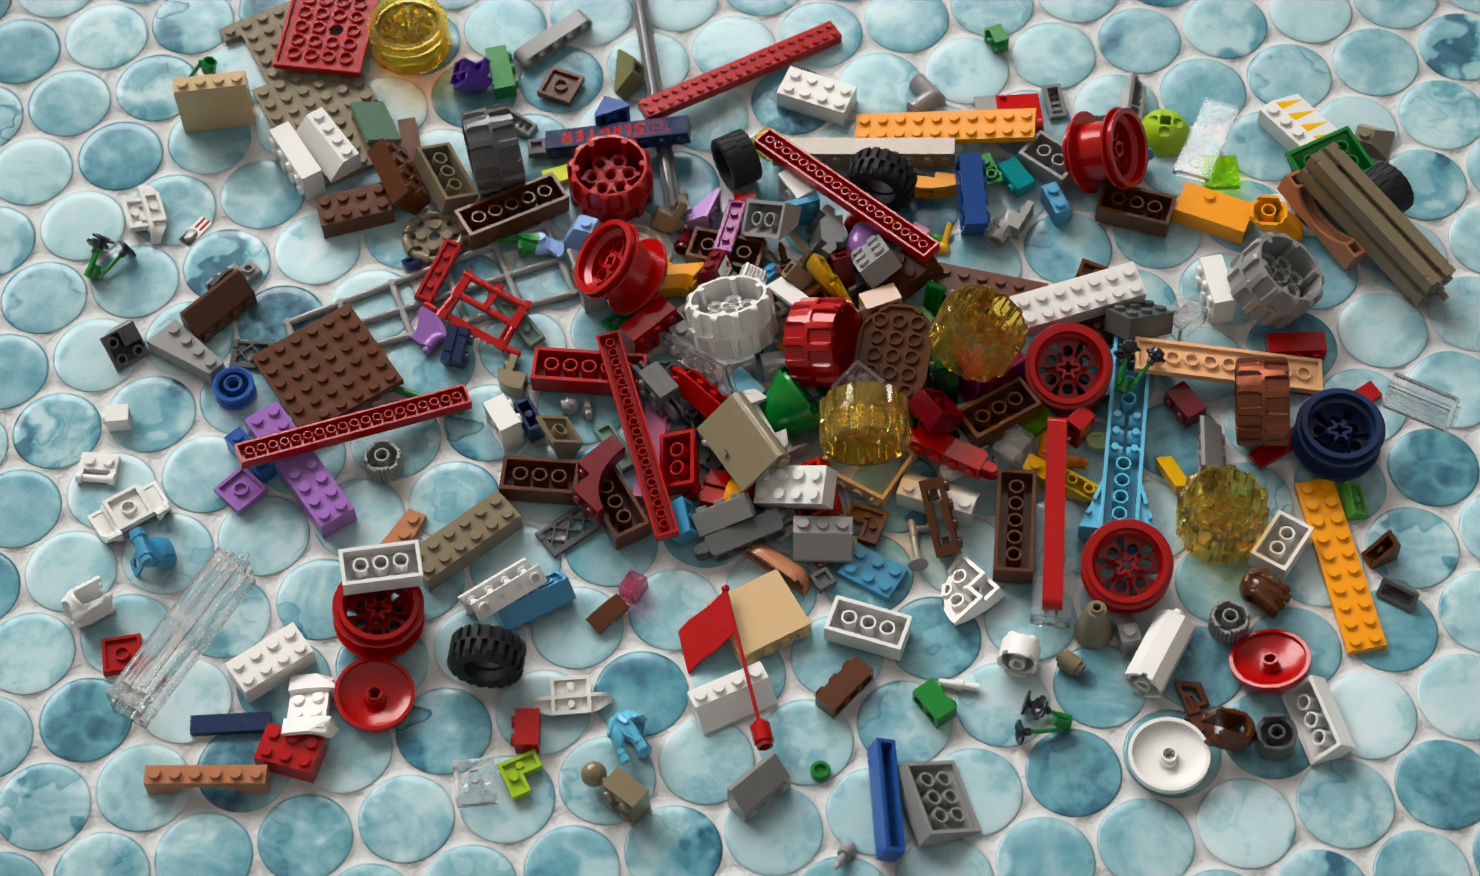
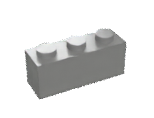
M741 491L730 495L731 499L724 501V498L714 501L713 506L707 508L706 505L696 508V512L691 517L699 536L702 537L757 514L749 493L742 494Z

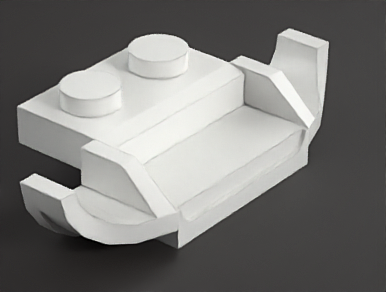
M138 185L136 186V192H139V198L122 200V208L129 232L148 231L151 235V244H161L167 218L160 194L151 186Z
M590 674L550 677L551 696H541L531 700L532 708H540L542 714L553 717L585 713L593 714L604 706L612 704V694L608 692H591Z

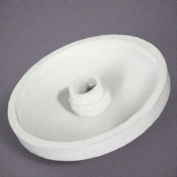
M1160 717L1147 721L1134 732L1128 747V763L1136 779L1148 789L1163 794H1179L1193 789L1206 776L1211 758L1210 747L1204 743V740H1206L1205 736L1193 724L1179 718Z

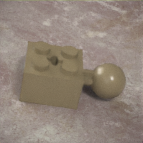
M590 761L583 766L581 770L582 781L589 787L600 786L605 806L612 811H617L624 821H630L636 825L651 808L649 790L619 767H616L607 777L605 766L598 761Z

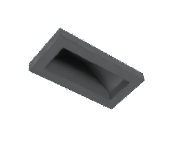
M1383 577L1375 595L1412 612L1420 593L1405 581Z

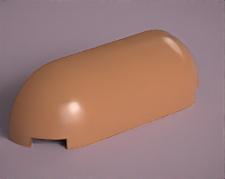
M756 543L743 552L745 557L767 572L777 569L786 584L801 595L805 596L811 586L808 572L772 546L765 543Z

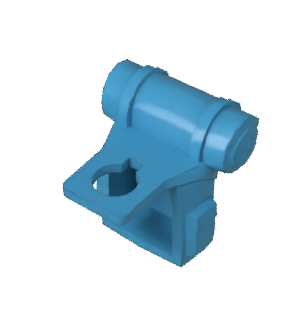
M135 527L129 532L130 541L136 550L130 561L135 577H139L144 568L171 569L176 565L177 556L175 548L169 538H149L141 527ZM137 559H138V561H139V567H138V569H137V567H136V560H137Z

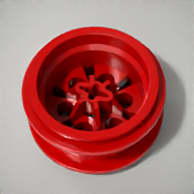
M1060 323L1046 328L1033 339L1025 356V383L1040 400L1043 408L1052 409L1059 414L1071 415L1080 405L1089 409L1095 406L1105 395L1113 374V359L1107 343L1096 331L1077 323ZM1054 343H1056V346L1059 351L1057 355L1049 347ZM1081 343L1086 347L1078 355L1075 352L1078 344ZM1069 348L1073 354L1069 357L1064 356L1062 350ZM1050 357L1054 358L1056 364L1049 366L1045 360ZM1087 358L1089 364L1082 366L1079 364V359ZM1066 364H1069L1070 368H1073L1071 369L1070 373H1067L1066 369H1063L1066 367ZM1038 367L1045 368L1049 372L1038 374ZM1098 367V374L1087 372L1089 368ZM1052 376L1056 379V383L1049 385L1045 379ZM1085 376L1089 379V383L1082 385L1079 382V378ZM1056 386L1060 387L1057 395L1052 393ZM1064 386H1070L1073 392L1071 394H1065L1063 393L1062 388ZM1078 386L1082 389L1084 394L1079 396L1076 387Z
M1118 519L1104 524L1088 539L1081 558V579L1085 590L1092 600L1103 602L1108 611L1125 615L1137 614L1150 609L1163 598L1172 579L1174 559L1169 543L1152 525L1136 519ZM1123 537L1124 548L1119 549L1115 539ZM1148 545L1152 551L1142 556L1141 551ZM1134 546L1138 552L1135 555H1130L1126 549ZM1112 550L1116 551L1118 557L1110 559L1107 553ZM1098 556L1108 563H1095L1096 557ZM1145 560L1149 561L1151 567L1143 569L1140 563ZM1132 562L1131 570L1125 569L1122 571L1123 563L1128 564ZM1109 569L1112 572V576L1105 578L1101 572ZM1145 574H1158L1156 580H1152L1146 577ZM1137 579H1142L1146 585L1143 588H1138L1134 582ZM1112 581V586L1107 590L1103 585ZM1119 583L1126 586V590L1122 593L1115 589V586ZM1130 587L1133 588L1136 596H1129Z
M341 581L333 596L332 613L336 635L347 650L361 658L381 656L393 659L404 654L416 644L422 634L425 623L424 597L420 586L371 592L372 596L368 599L365 593L344 595ZM394 593L399 595L394 601H392L391 598ZM379 598H384L383 601H377ZM397 608H398V609H401L402 611L399 612V613H397L394 609H397ZM347 612L356 613L357 616H347ZM404 617H409L407 621L402 620ZM358 624L365 625L363 628L356 627ZM394 626H395V627H399L398 629H396V630H394V631L391 630V628L394 627Z

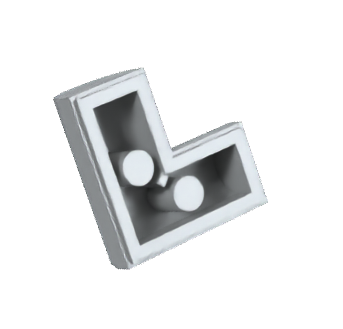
M922 73L915 75L911 79L909 88L917 95L916 98L906 104V107L911 112H929L946 101L945 96Z

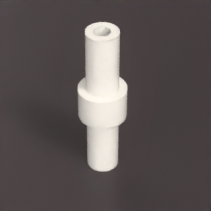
M939 678V683L943 687L954 688L955 691L970 690L979 692V683L964 682V679L949 680Z

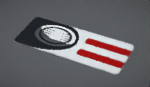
M200 217L179 240L190 246L212 222L204 217Z

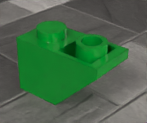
M990 152L982 154V159H985L983 176L987 178V187L1002 183L1003 178Z

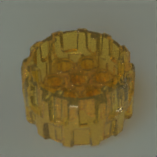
M966 284L962 285L959 291L950 293L935 316L928 334L932 339L931 349L933 353L939 357L946 369L952 370L966 380L974 379L989 382L995 376H1003L1026 344L1024 338L1029 332L1028 324L1025 323L1022 309L1017 307L1004 292L1001 293L985 284L981 286Z
M876 381L849 382L828 390V394L822 397L819 402V442L821 448H823L824 455L838 461L840 464L859 467L882 465L895 458H900L904 455V450L909 448L911 443L908 398L903 392H899L893 385Z
M1212 464L1205 466V470L1197 474H1190L1187 477L1185 489L1179 491L1176 506L1175 533L1182 538L1186 551L1189 553L1193 552L1201 557L1204 562H1224L1227 565L1242 557L1248 558L1250 557V552L1267 528L1270 509L1267 507L1269 494L1265 487L1261 488L1256 481L1255 475L1251 472L1246 473L1237 469L1236 465L1214 466Z

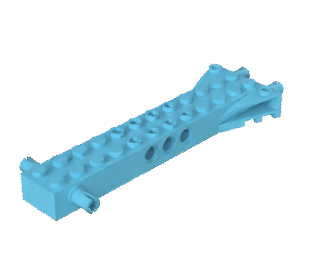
M1114 335L1113 348L1110 350L1113 359V374L1109 389L1102 480L1079 525L1077 538L1089 539L1098 528L1118 519H1136L1154 527L1153 516L1150 513L1148 500L1142 484L1150 374H1144L1135 386L1134 391L1129 390L1128 394L1113 389L1120 369V360L1114 356V351H1118L1120 348L1118 343H1123L1125 340ZM1134 360L1127 363L1124 376L1131 378V383H1133L1139 373L1134 372ZM1123 537L1115 539L1116 542H1123ZM1130 546L1129 554L1135 555V551L1138 552L1134 546Z

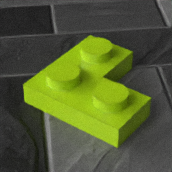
M535 749L497 764V768L512 801L532 794L525 776L543 769Z

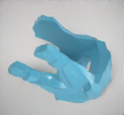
M634 710L617 712L608 721L606 735L607 738L611 739L613 746L617 750L621 764H626L630 760L624 748L625 740L633 743L639 758L646 759L651 755L652 746L646 741L644 736L647 718Z

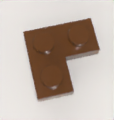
M852 501L846 517H853V523L862 526L857 543L876 548L888 520L889 512Z

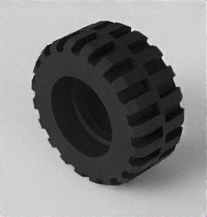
M867 147L856 152L850 160L845 179L895 212L905 208L910 203L918 180L916 169L911 161L908 162L905 156L899 155L896 151L892 152L890 149H880V147Z
M480 623L468 624L460 627L453 633L448 652L447 666L454 676H457L461 681H466L467 684H474L482 688H504L516 683L522 676L527 648L523 639L518 634L512 633L509 629H503L502 626H492L486 623L485 625Z

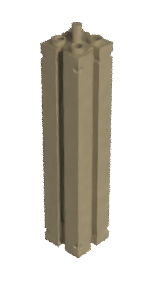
M1335 141L1326 146L1323 151L1319 150L1312 154L1304 164L1305 167L1296 176V179L1304 184L1309 193L1339 225L1365 249L1368 256L1407 297L1411 298L1415 306L1422 302L1426 304L1432 299L1433 295L1439 296L1443 302L1446 301L1449 296L1444 291L1445 288L1443 286L1453 279L1452 275L1456 271L1452 265L1448 264L1447 259L1359 166L1339 148L1340 146Z

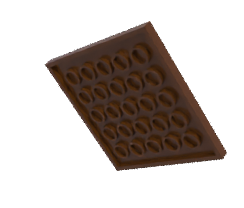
M349 303L251 356L253 363L297 427L350 414L404 384L403 378Z

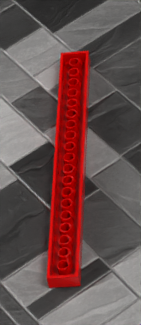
M830 20L639 100L638 110L645 119L664 118L841 43L842 35Z
M769 127L754 140L757 150L923 264L940 251V243L772 128Z
M615 330L596 335L597 345L655 541L660 542L679 537L677 522L620 332Z
M460 384L234 444L235 453L243 470L472 409V400L465 384Z

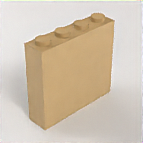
M245 70L173 78V93L185 133L256 125V112Z
M777 569L728 592L747 665L753 664L763 656L771 655L781 647L789 646L799 638H806L811 633L810 620ZM715 599L707 602V606H709ZM734 634L727 641V644L741 667H743Z

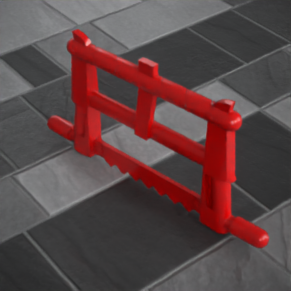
M469 268L468 271L462 272V278L449 293L450 296L440 308L427 301L423 303V307L435 313L440 319L450 321L451 325L470 328L473 335H475V339L480 338L481 342L485 341L487 345H494L502 353L506 351L508 354L518 355V358L521 357V352L508 346L515 331H518L526 313L532 310V301H522L503 291L504 285L497 283L494 286L475 276ZM470 282L491 292L484 304L464 294ZM498 296L518 307L512 318L490 308ZM459 300L506 324L499 338L497 339L451 314Z

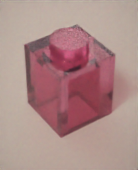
M630 569L618 587L619 596L625 602L637 605L648 588L647 577Z

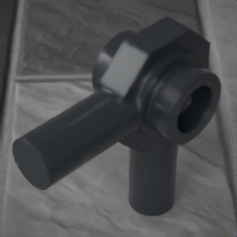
M685 408V415L681 417L682 422L689 426V429H696L697 438L699 437L697 424L700 420H706L707 418L695 408Z

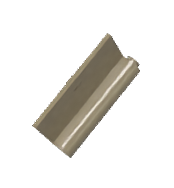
M741 391L730 395L697 428L698 432L744 493L771 466L783 468L789 463V453Z

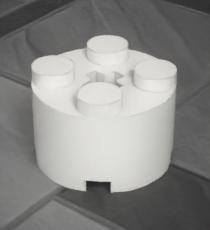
M1015 631L1008 632L1001 642L997 658L999 668L1001 665L1005 673L1015 677H1026L1028 673L1034 674L1041 653L1039 639L1036 636L1018 634Z

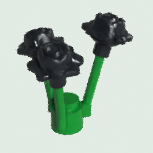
M1125 339L1123 343H1118L1120 348L1118 351H1114V356L1120 360V369L1113 389L1124 394H1128L1129 390L1134 391L1135 386L1150 366L1152 367L1155 362L1165 363V359H1163L1165 353L1156 346L1147 348L1146 352L1149 357L1146 361L1147 364L1133 383H1131L1132 379L1124 376L1127 363L1134 360V353L1137 351L1141 352V349L1138 348V344L1134 340Z

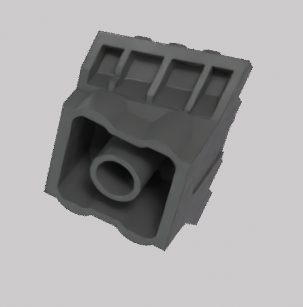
M826 204L817 213L806 233L810 236L806 243H808L809 248L812 250V255L816 253L823 256L828 265H831L829 255L844 251L843 215H835V209Z

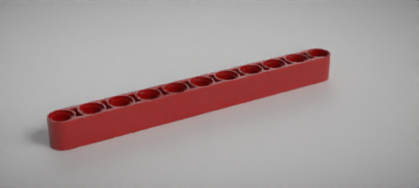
M1047 417L1042 610L1062 611L1067 443V418Z

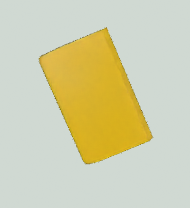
M1172 456L1155 459L1156 468L1174 494L1192 486Z

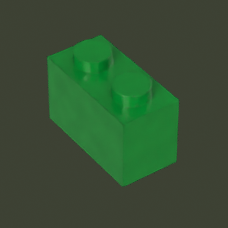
M933 678L913 690L912 700L936 729L956 717L957 704L952 697H948L943 686L940 683H936Z

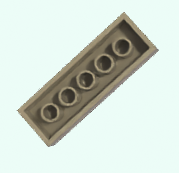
M498 490L419 544L423 570V586L429 593L523 527L521 515Z

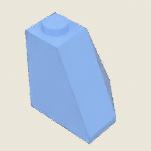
M580 214L563 239L562 243H564L565 251L569 248L580 251L589 235L602 224L601 221L597 218Z

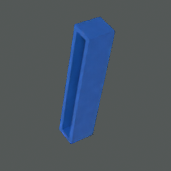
M876 738L867 748L876 860L896 862L906 852L896 742L891 739Z

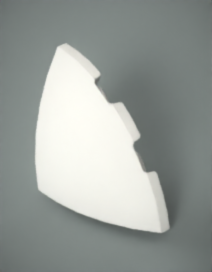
M963 553L949 567L947 571L949 576L946 584H942L941 590L945 613L955 626L977 617L1005 596L1001 588Z

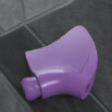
M421 306L418 311V325L411 339L424 346L422 348L424 354L431 355L439 343L445 342L446 329L436 314Z

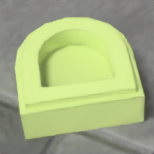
M1091 432L1086 437L1087 448L1095 452H1104L1106 433Z

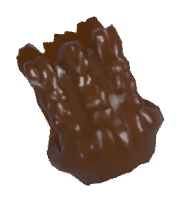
M1265 567L1249 569L1239 585L1242 600L1253 603L1272 619H1275L1278 615L1277 610L1284 609L1285 604L1283 602L1289 603L1292 595L1289 594L1291 592L1289 585L1277 580Z
M1218 707L1215 712H1212L1210 715H1203L1201 718L1202 723L1224 728L1219 731V734H1213L1212 738L1204 740V743L1208 746L1235 752L1250 747L1256 740L1255 723L1244 711L1236 710L1235 708ZM1242 726L1244 727V734L1239 733Z

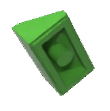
M1344 481L1337 487V492L1346 520L1368 519L1369 514L1361 485Z

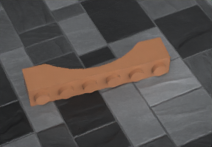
M1299 169L1285 175L1277 190L1344 270L1358 265L1366 254L1365 249L1354 238L1340 232L1325 218L1315 198L1304 187V184L1296 179L1300 172Z
M146 765L143 784L148 794H170L182 789L195 787H218L248 794H269L271 774L268 765Z

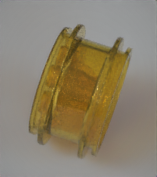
M382 0L372 10L367 20V34L370 40L372 56L381 67L394 74L416 76L427 73L437 67L449 52L451 35L448 29V17L442 5L436 0Z

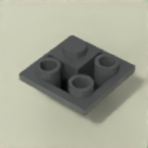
M129 319L113 327L99 338L117 372L150 354L137 327Z

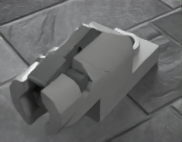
M1027 200L1024 206L1021 205L1018 212L1006 209L999 217H994L987 233L988 244L996 248H1002L1010 237L1018 240L1034 213V202Z
M248 260L240 267L233 263L205 283V287L207 290H210L235 269L241 272L248 284L252 283L263 273L251 260Z

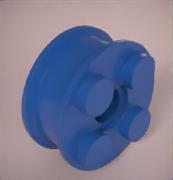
M240 366L222 369L216 374L212 383L216 401L221 407L228 410L243 409L250 405L256 397L257 390L252 374L246 368Z

